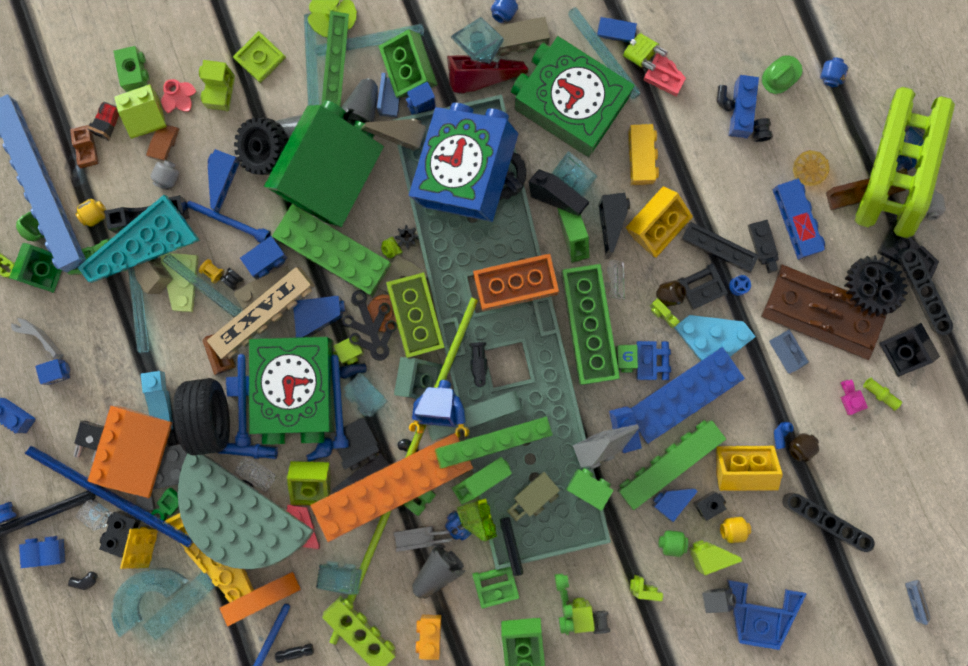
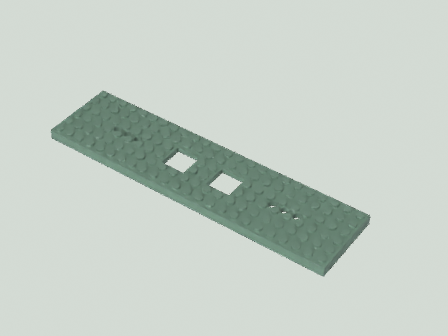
M502 94L462 103L471 107L474 110V114L485 115L486 110L489 108L498 109L506 113ZM434 110L393 119H417L422 122V125L426 126L420 147L417 150L413 151L397 144L408 193L412 186ZM510 162L508 170L512 171L514 173V177L516 178V168ZM524 186L516 196H512L507 200H499L493 222L478 219L475 223H471L466 216L423 208L409 197L446 357L472 297L468 277L474 276L473 271L541 256ZM551 296L476 313L474 310L450 368L454 392L460 398L463 407L467 408L516 390L522 409L468 428L469 435L465 439L468 440L546 416L553 434L550 437L533 441L527 446L520 445L470 460L473 466V474L500 457L507 461L512 472L511 475L479 495L496 570L511 566L500 524V519L509 517L511 520L521 564L611 543L604 511L597 509L566 490L577 469L582 471L585 468L593 474L594 470L590 469L589 466H580L573 448L574 444L585 440L586 437ZM486 342L485 351L522 342L530 379L493 388L488 367L487 374L485 375V385L477 387L470 369L472 352L469 343ZM529 453L534 454L536 457L532 465L526 464L524 460L525 456ZM544 471L560 489L557 493L559 497L552 503L546 502L542 506L544 510L536 517L534 514L529 516L526 513L518 521H515L507 512L517 502L514 497L531 483L529 481L531 473L536 472L540 475ZM520 505L515 508L519 513L524 510Z

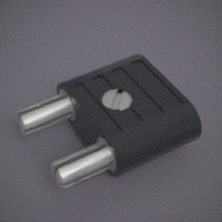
M81 420L74 442L76 448L73 456L79 458L83 447L95 450L92 458L93 462L104 426Z

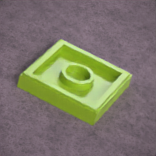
M258 31L233 58L261 84L286 59V56Z

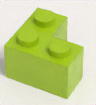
M203 60L202 66L199 67V77L205 84V88L201 92V101L207 109L229 112L235 75L224 62Z

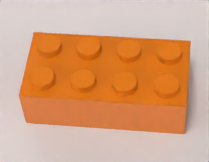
M550 254L473 271L482 312L558 295L559 293Z

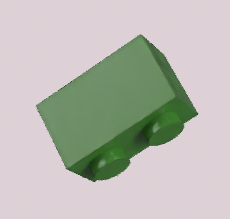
M585 468L582 471L577 469L566 490L602 511L614 491L609 488L611 484L602 478L599 481L594 479V474Z

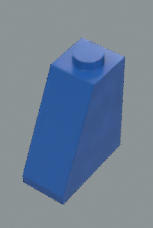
M339 296L298 300V304L293 308L296 338L310 337L342 318L343 312L346 311L345 301L341 300Z

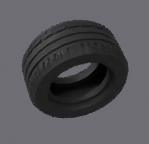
M213 378L185 381L180 384L174 396L173 413L175 429L181 447L192 456L221 452L226 448L230 435L228 403L221 384Z

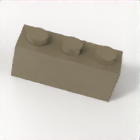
M546 17L490 27L494 55L506 56L510 52L517 51L522 53L530 48L538 49L543 42L549 45L550 36Z

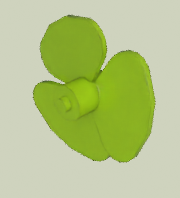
M312 0L309 4L311 14L308 16V23L322 37L327 38L330 11L349 14L348 30L353 27L356 21L357 10L351 0H343L342 2L340 0Z

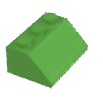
M408 29L379 45L396 98L408 96L407 91L426 82L429 83L431 88L437 86L419 33Z

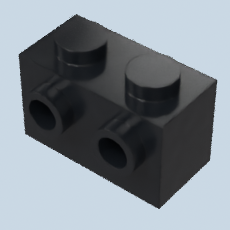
M123 511L113 512L107 520V530L100 538L99 543L101 545L99 550L120 558L123 557L129 530L138 529L141 522L140 519L138 520V518L136 519V517Z

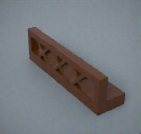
M907 169L896 171L908 175ZM870 178L836 186L828 190L826 196L830 210L859 204L867 189ZM890 186L887 195L902 193L906 189Z

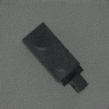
M768 219L749 224L748 229L756 254L759 255L758 262L760 261L761 265L765 264L768 273L776 272L778 270L776 261L779 258Z

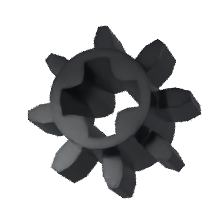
M405 225L403 230L398 228L400 234L395 236V239L401 240L398 244L399 247L405 245L407 250H409V246L412 244L417 246L415 239H419V236L414 235L415 228L410 230L407 225ZM406 234L410 235L409 241H405L404 237H406Z

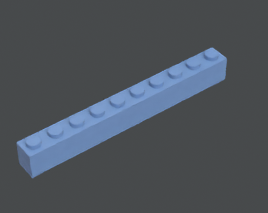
M7 94L0 98V137L4 141L2 146L10 155L11 160L9 162L18 174L16 176L17 181L25 190L23 193L25 199L32 206L31 213L38 220V229L46 239V248L54 257L52 259L54 266L67 273L78 268L86 261V258L18 102Z

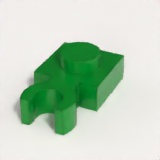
M168 488L156 502L160 507L153 510L151 514L156 516L159 513L161 516L160 520L162 521L167 520L168 515H174L179 508L178 493L173 488Z

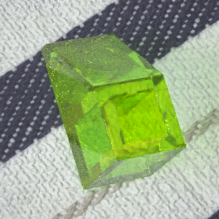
M486 498L457 507L463 528L483 542L497 537L496 527L493 523Z

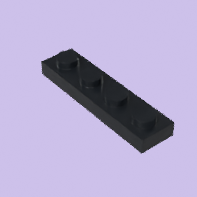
M692 222L688 224L681 239L748 273L752 272L759 257L758 254Z

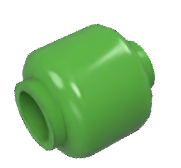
M666 530L663 536H659L658 547L662 548V552L666 556L682 557L688 550V538L685 537L683 532Z

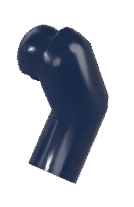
M365 363L339 367L340 378L347 379L358 373H366L367 366Z

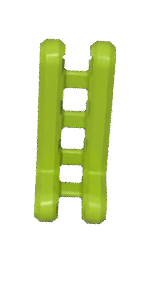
M900 87L894 93L870 180L855 216V221L858 225L869 228L875 225L881 211L898 215L896 218L898 221L893 231L896 236L903 238L914 236L931 204L955 103L951 98L940 96L934 99L930 116L912 113L914 104L912 101L916 93L913 89L907 87ZM906 126L924 129L922 138L924 141L921 146L904 142ZM902 155L917 160L914 176L896 172L898 156ZM890 186L909 190L904 204L887 200Z

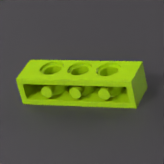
M338 597L323 612L322 618L370 666H387L395 658V646L388 639L385 641L381 637L382 634L377 627H371L367 623L368 619L363 613H357L353 609L354 605L348 598ZM347 615L352 618V621L345 623L341 618ZM361 629L364 630L366 634L360 637L357 636L355 632ZM375 643L380 647L377 650H371L369 646Z

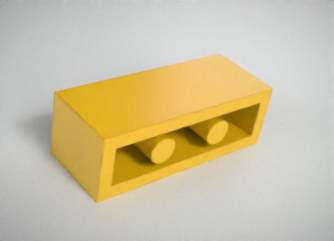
M653 124L630 125L628 140L631 185L654 184L656 178L659 177V168L655 167V160L658 159V150L654 149V142L657 141V131L653 129Z

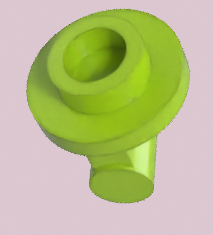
M393 236L384 240L381 244V251L388 258H393L403 253Z

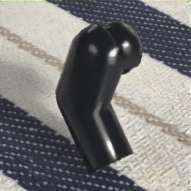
M719 85L716 102L724 111L729 112L735 108V101L729 100L726 97L727 86Z

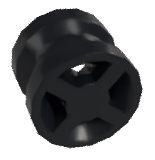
M230 267L227 269L225 276L220 277V280L234 291L237 288V284L244 280Z

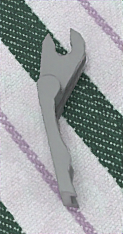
M17 318L19 323H21V327L11 323L13 331L35 335L42 342L45 350L51 353L53 358L59 357V359H62L64 356L42 329L21 318Z
M433 526L393 532L396 540V552L432 547L436 543L452 541V538L435 540L434 535L450 532L448 530L433 531Z

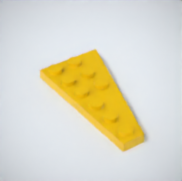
M180 513L164 521L167 522L166 524L188 535ZM194 542L190 547L182 545L188 556L203 573H207L212 579L211 582L222 590L229 602L254 591L245 569L228 567L212 560Z

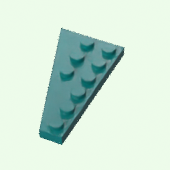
M162 195L84 261L78 269L89 283H94L196 243L200 239L168 196Z

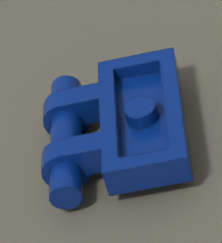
M637 341V380H657V372L662 373V380H670L671 366H669V355H671V349H669V342H661V349H657L656 341ZM657 355L662 356V366H657Z

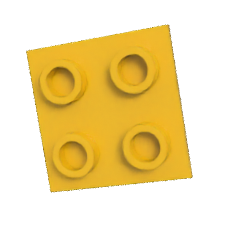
M141 526L140 529L129 530L120 569L149 568L157 539V529H148V527Z

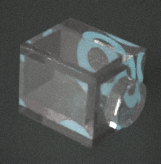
M94 499L87 500L75 517L94 531L107 526V520L112 512Z

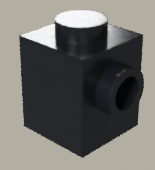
M715 491L693 502L701 518L705 521L727 510L724 505L726 504L724 497L721 493L718 494Z

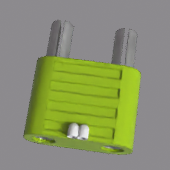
M640 33L635 39H632L630 45L624 51L623 57L640 67L645 66L654 71L656 65L649 62V60L655 53L666 57L668 51L659 47V43Z

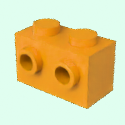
M422 614L421 620H417L416 633H420V641H416V653H419V659L439 660L442 615Z

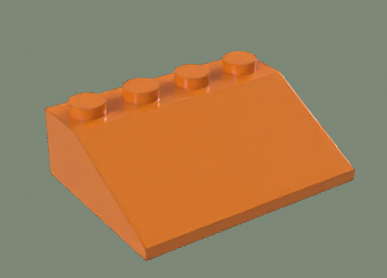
M110 406L88 482L150 498L173 422L126 407Z

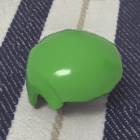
M31 212L26 213L17 220L16 229L20 236L27 241H39L44 237L38 229V220L34 218Z

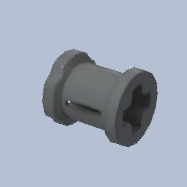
M608 611L592 612L595 628L593 633L604 634L611 632L610 628H608Z

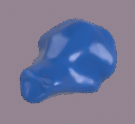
M325 437L324 443H318L316 449L306 455L307 462L330 456L333 450V441L329 437Z

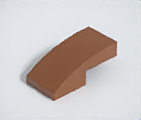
M89 125L70 129L72 146L76 150L77 165L80 168L99 164L93 135L87 130Z
M167 125L165 128L156 130L146 156L160 161L167 160L171 146L175 145L179 128Z

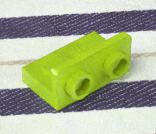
M634 575V579H631L630 591H633L635 597L638 599L663 601V593L658 590V587L644 584V578Z

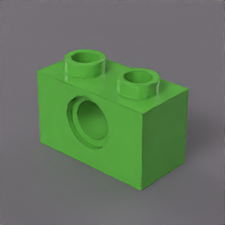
M136 46L114 50L120 87L129 92L148 85L149 74L144 68V63H146L144 53L140 52ZM133 66H136V68L130 72V69Z

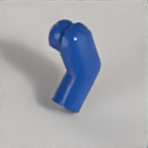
M782 422L774 430L776 449L786 448L784 437L793 431L792 423Z

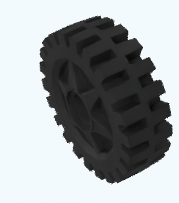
M248 119L241 124L242 128H238L237 132L239 134L235 135V139L238 140V142H234V147H238L237 150H234L235 155H239L237 160L242 162L240 164L241 167L246 168L245 170L251 172V174H271L287 144L285 142L288 139L287 134H283L285 132L284 128L280 127V124L273 119Z

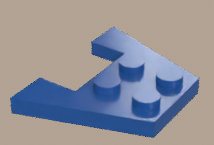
M727 580L728 588H732V592L736 597V605L732 610L738 642L740 644L780 650L807 593L785 589L783 609L745 603L748 583Z

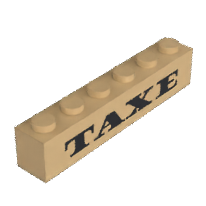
M295 267L210 337L207 342L221 359L233 358L239 353L237 350L240 347L249 345V339H252L256 334L264 333L268 329V324L272 321L275 323L283 317L282 313L287 309H293L301 297L306 298L313 292L311 289L315 285L302 268Z

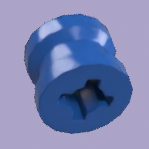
M739 275L729 283L730 292L736 296H741L751 289V281L745 275Z
M12 502L0 505V524L17 517L16 513L12 510Z

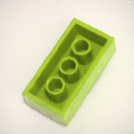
M424 272L386 282L406 357L409 358L445 348Z

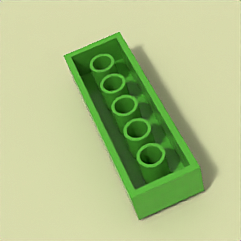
M293 204L272 235L276 241L355 288L364 291L372 298L391 266L388 260Z
M601 264L562 270L561 278L579 386L620 379Z

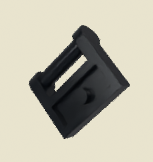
M712 263L697 273L686 278L681 277L677 279L686 288L687 294L685 297L692 310L728 294ZM708 275L712 277V280L691 290L688 286Z

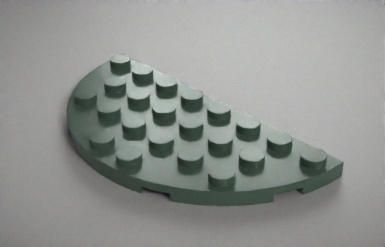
M187 454L182 465L178 483L179 511L189 537L212 560L237 569L269 567L286 560L296 550H299L314 533L315 530L205 454L196 456Z

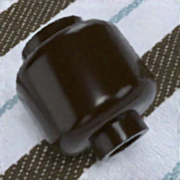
M675 280L662 283L656 291V297L666 307L682 304L687 294L686 288L679 281Z
M802 433L790 442L789 452L795 460L808 462L819 453V440L812 434Z

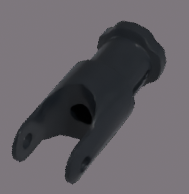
M486 342L469 343L472 352L470 369L477 387H482L486 383L485 375L488 369V360L485 358Z

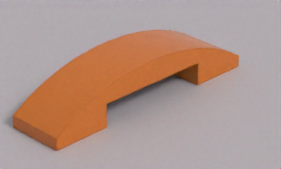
M291 572L219 609L228 627L300 591L301 588L294 573Z

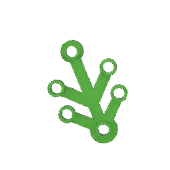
M555 574L556 589L560 591L563 617H559L561 634L566 633V635H569V632L574 631L573 619L570 618L573 617L572 605H566V602H569L568 592L565 590V588H569L568 576Z

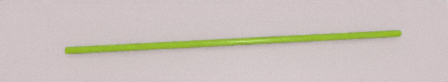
M471 297L434 388H438L440 381L447 378L478 303V300ZM416 430L406 457L416 453L424 431L417 433ZM391 511L381 515L347 597L352 603L355 601ZM343 616L341 618L342 621L346 622L348 616ZM335 630L329 641L334 645L337 644L340 637Z

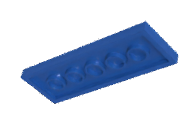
M723 347L719 348L630 408L635 412L636 422L639 426L638 431L647 444L745 379Z

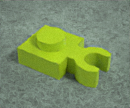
M658 298L649 305L652 308L651 312L653 315L664 319L672 329L680 323Z

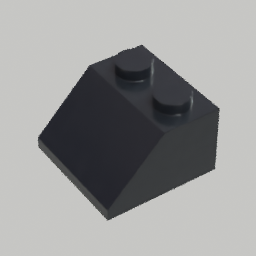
M922 323L907 328L879 343L898 377L929 365L940 357Z

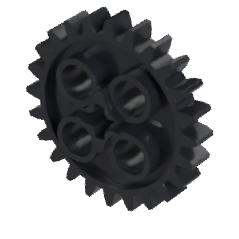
M876 255L872 258L866 256L864 259L860 258L852 264L851 268L847 271L848 275L844 279L849 282L844 287L850 288V290L846 294H852L853 297L849 300L856 301L855 307L862 306L861 312L867 309L868 315L875 312L876 317L881 314L886 316L896 311V309L902 306L901 303L906 301L904 296L908 292L904 289L908 285L903 284L906 277H900L903 271H896L898 265L891 266V260L884 262V257L877 259Z

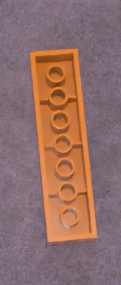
M454 433L310 505L327 542L472 470L473 466L470 460L442 469L439 467L435 449L460 442L456 434Z

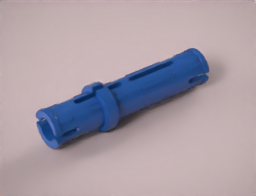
M228 443L226 448L218 454L254 457V459H277L278 447L261 446V444L237 446L235 443Z

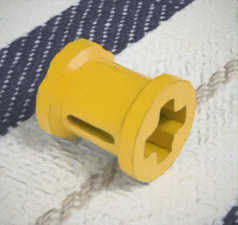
M210 259L205 260L198 270L199 273H204L214 284L224 275V270L217 268Z

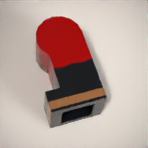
M105 101L102 102L99 106L98 114H96L93 123L89 124L87 130L93 135L109 141L119 118L117 106Z

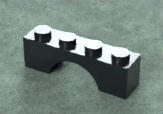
M180 195L169 197L183 218L190 219L187 200ZM149 206L139 208L120 207L105 210L107 229L115 234L119 233Z

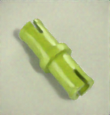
M872 377L868 378L863 384V387L874 394L878 401H883L893 411L902 405L901 400L891 394L887 387H882Z

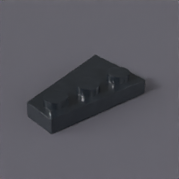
M894 219L877 253L900 265L897 259L899 250L904 247L915 249L920 254L932 278L939 261L923 245H918L912 237L903 238L896 236L893 230L897 221ZM911 252L905 254L904 259L906 262L912 259ZM920 269L914 271L918 275L921 274Z

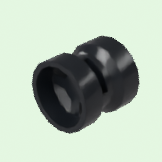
M769 118L754 120L753 130L756 132L753 135L754 142H764L773 138L772 131L769 130L771 126Z

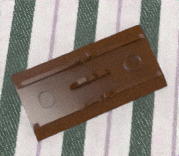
M781 264L761 317L869 360L887 315L883 316L881 314L876 317L875 312L868 315L867 309L861 312L862 306L855 307L856 301L849 300L853 296L852 294H846L848 290Z

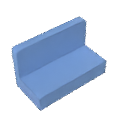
M382 73L377 103L379 116L398 118L400 98H396L390 78H387L386 73Z

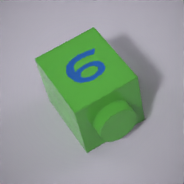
M637 345L616 346L618 370H621V373H633V369L638 368Z

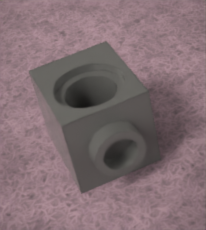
M732 588L709 589L702 593L706 613L729 612L735 608L736 597L732 592Z

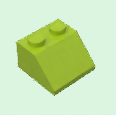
M150 84L114 97L118 113L131 139L167 127L159 96Z
M290 462L287 484L291 505L310 506L330 496V462Z
M704 540L694 542L692 544L693 547L688 548L697 571L703 575H708L742 562L741 557L707 541L704 542Z

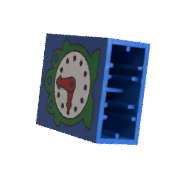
M452 103L450 109L435 107L409 197L423 208L493 222L519 133L508 121L509 115L498 109L489 108L486 110L485 115L474 114V110L471 107L461 103Z

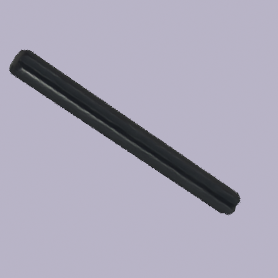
M88 490L0 525V537L92 501L96 498V495Z

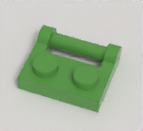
M511 566L483 573H472L481 609L519 599ZM505 574L508 576V580L483 587L481 585V581Z

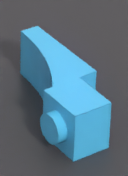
M165 372L142 373V392L146 398L149 415L172 422L170 395L166 389Z

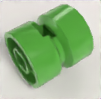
M431 490L419 496L420 500L418 502L413 499L403 505L417 516H420L426 509L425 504H430L435 498L436 493Z

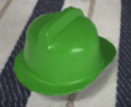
M789 55L778 58L764 71L762 85L768 92L773 94L785 92L801 77L803 71L801 63L798 59Z

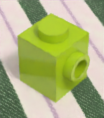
M353 336L352 341L358 342L357 337ZM349 338L334 345L335 351L333 354L338 356L342 364H354L359 361L358 357L365 354L362 347L351 345Z

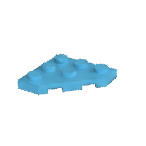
M695 315L687 316L674 327L700 361L721 347L725 349L729 356H732L756 337L743 321Z

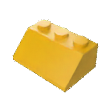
M663 186L625 228L637 243L656 258L693 218V215L677 192Z
M774 446L716 447V477L720 491L779 490L783 474Z

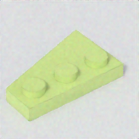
M173 253L160 256L161 263L173 278L167 285L172 310L193 312L199 256Z

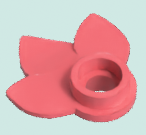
M175 79L167 80L163 86L165 94L161 99L164 110L167 113H171L177 107L181 111L189 112L192 107L190 96L196 93L194 86L188 82L180 83ZM176 87V90L171 92V88Z

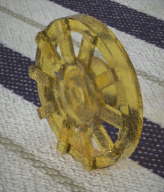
M805 151L794 161V175L804 185H818L829 174V161L820 152ZM812 154L816 155L815 160H812ZM804 155H809V161H807ZM819 157H820V158L822 159V162L817 163V161H818V159H819ZM800 158L805 162V164L798 163ZM825 164V168H820L819 166ZM797 166L803 167L802 171L798 172ZM818 171L825 172L824 176H822ZM804 173L806 175L805 178L802 179L800 174ZM815 174L820 178L819 181L815 180ZM809 176L812 177V182L807 181Z

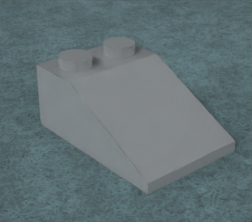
M638 424L602 431L574 444L573 448L580 466H589L590 469L600 466V462L603 460L606 462L614 459L615 454L624 449L639 429Z

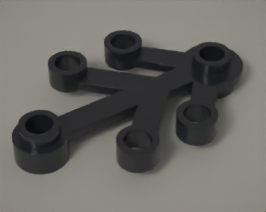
M357 290L352 294L351 302L354 306L359 307L365 325L355 321L351 315L344 316L342 324L346 328L351 327L370 336L372 343L361 339L358 333L351 334L349 342L351 345H358L369 350L373 359L377 361L385 360L390 352L387 344L392 333L397 329V323L393 320L386 323V331L381 340L377 333L385 315L390 311V305L387 303L380 304L378 314L373 323L366 305L367 295L364 291ZM361 295L363 299L357 300L356 296ZM381 307H387V312H383ZM345 319H351L352 323L346 324ZM388 324H393L394 329L390 330ZM352 337H358L359 341L353 342ZM377 348H382L383 353L379 354Z

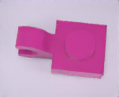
M852 380L840 382L845 392V395L840 398L847 415H852L868 408L861 390L855 391V385Z

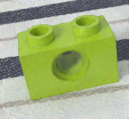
M574 598L573 602H568L569 605H572L573 617L570 618L573 619L574 633L595 631L592 606L589 601L584 600V598Z

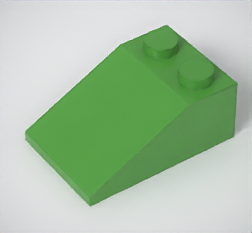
M541 618L501 621L505 666H545Z

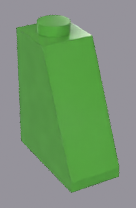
M557 208L571 263L590 258L589 236L581 215L577 216Z
M500 457L452 487V490L460 503L464 504L511 475L510 466L507 461Z

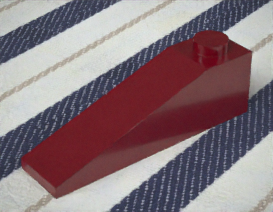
M469 55L447 56L450 86L453 92L458 94L473 92L520 76L522 73H528V68L524 61L500 59L498 62L489 60L488 57H483L482 60H473L472 56Z

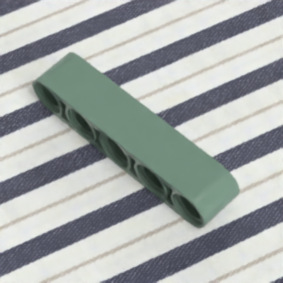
M516 390L464 408L466 419L464 426L471 428L521 410L522 406ZM458 424L455 427L426 425L431 441L454 434L456 428H458Z

